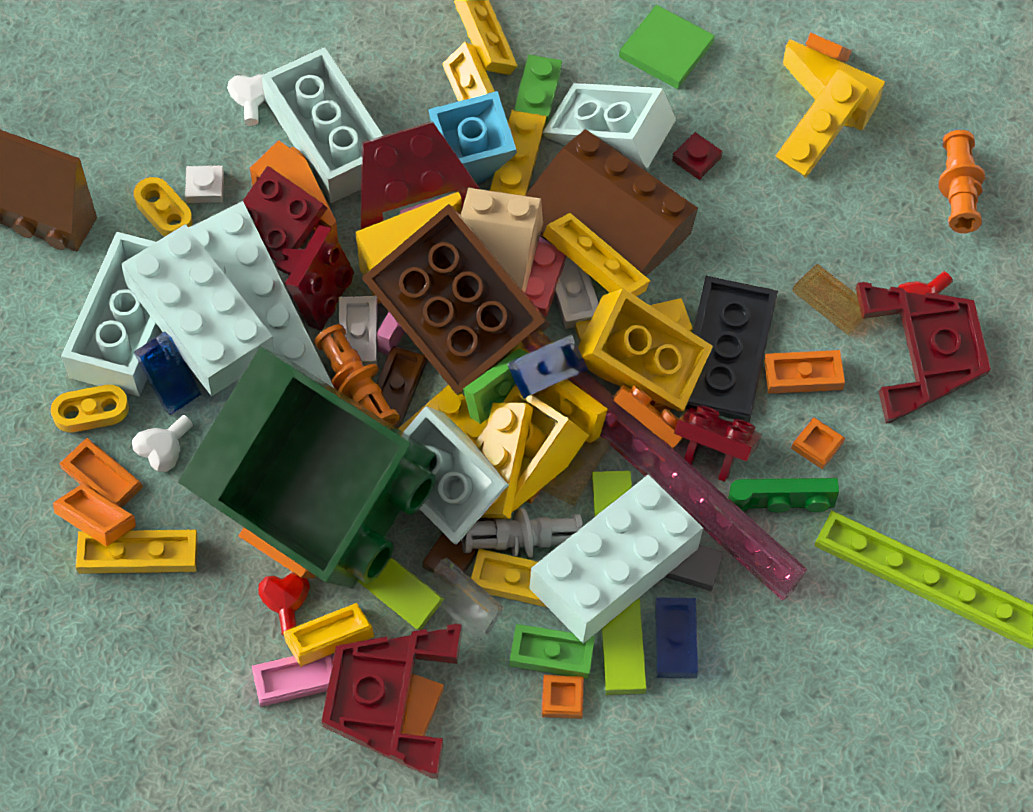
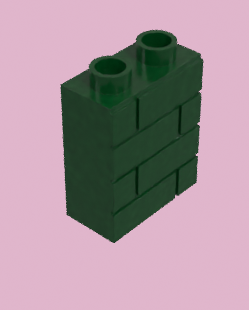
M259 347L178 480V483L324 582L354 588L359 579L366 584L371 583L387 566L392 556L394 545L384 537L400 511L412 515L428 499L434 487L436 477L435 474L426 468L436 453L293 361Z

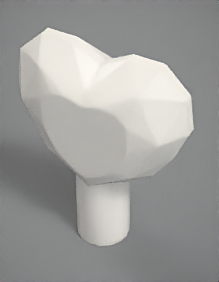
M258 74L251 78L238 75L234 76L228 83V91L231 97L237 103L244 106V123L248 126L258 124V106L266 101L262 82V75L264 74Z
M182 415L168 429L152 428L141 431L132 440L133 451L139 456L148 458L151 467L157 472H168L175 467L179 458L180 446L178 440L193 427V423L187 416Z

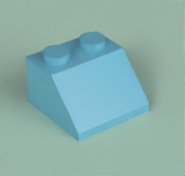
M498 91L428 109L430 121L434 122L476 184L485 182L517 154Z

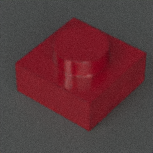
M694 132L672 154V161L700 180L722 158L723 151Z

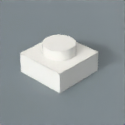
M186 166V202H223V166Z

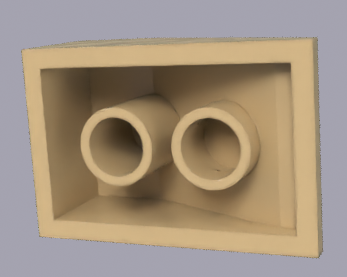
M468 188L461 216L521 289L526 292L543 227L541 198Z

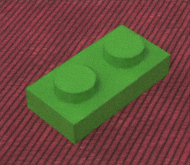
M528 54L514 108L515 111L546 116V123H549L562 70V60Z
M520 348L463 389L471 419L481 424L490 417L492 403H503L514 385L526 391L536 383L531 357L528 352Z
M516 624L509 667L564 676H581L584 679H589L595 636L582 643L571 632Z

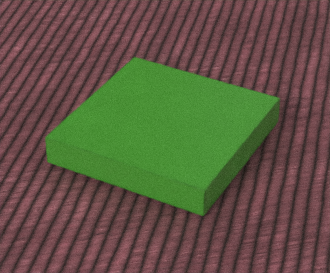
M656 4L619 50V58L678 89L714 43L715 35Z

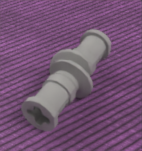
M518 508L515 511L513 520L493 519V521H477L461 539L462 549L464 553H471L472 549L494 548L495 550H505L511 547L512 556L517 557L520 547H524L527 557L530 559L533 558L534 546L538 548L558 546L582 528L583 524L580 514H572L571 518L550 519L549 517H538L536 519H529L526 510Z

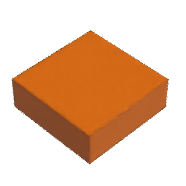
M814 417L793 442L791 449L823 470L843 445L845 437Z
M544 675L542 717L582 719L584 677Z

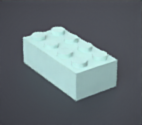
M325 47L262 75L264 95L268 106L295 148L305 156L317 183L330 203L361 190L362 142L381 137L383 134Z
M186 224L121 264L127 286L211 397L242 377L259 347L275 353L271 333Z
M116 232L61 355L69 378L97 386L116 385L126 394L140 397L165 334L127 286L121 264L156 243L155 241Z
M647 475L531 568L529 589L582 643H585L698 550L703 527L658 483Z

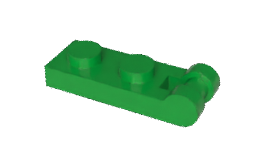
M838 478L738 479L730 485L726 506L730 513L737 516L743 515L749 509L767 508L768 511L773 513L786 512L790 508H806L810 512H823L835 507L839 494Z

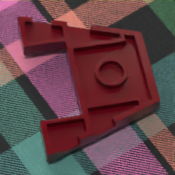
M433 121L362 142L360 230L384 221L383 212L455 191V193L459 192L463 208L468 188L480 189Z
M859 282L857 284L856 293L862 319L894 314L901 315L916 380L913 383L881 387L879 396L886 423L893 422L988 375L991 367L974 300L928 292L926 295L905 292L904 288L890 287V289L873 287L872 283Z
M462 624L446 625L447 629L427 632V629L413 631L409 636L388 639L386 636L337 645L321 719L323 728L429 778L438 779L444 746L443 738L403 734L402 732L415 660L457 664L463 633Z

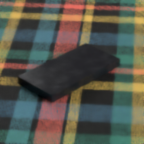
M711 276L705 277L693 333L713 347L685 409L689 410L691 407L697 409L699 405L718 411L721 417L740 419L750 423L778 290Z

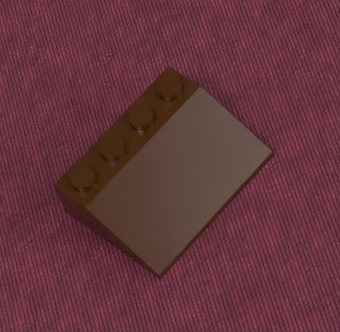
M586 129L560 150L525 194L527 197L541 198L543 227L540 237L552 244L543 236L547 225L571 213L645 276L650 274L691 235L698 207Z
M0 130V224L13 228L16 233L25 238L35 236L43 239L55 249L64 250L68 248L78 252L97 219L80 158Z
M450 204L445 206L362 277L364 282L456 395H460L464 392L463 389L517 349L526 347L551 326L545 316L465 219Z

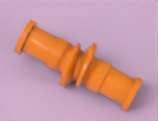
M954 130L944 136L943 148L947 151L946 170L940 176L938 182L940 192L949 199L952 214L949 216V226L957 233L974 232L982 224V216L977 212L978 197L983 192L981 184L985 180V172L980 166L975 165V159L972 154V149L975 146V137L966 130Z
M333 325L319 333L314 343L319 350L325 352L331 362V367L335 372V376L331 380L333 387L394 426L400 416L396 410L389 407L382 396V390L372 380L379 371L376 364L366 366L362 364L360 355L352 348L345 337L346 330L343 325Z

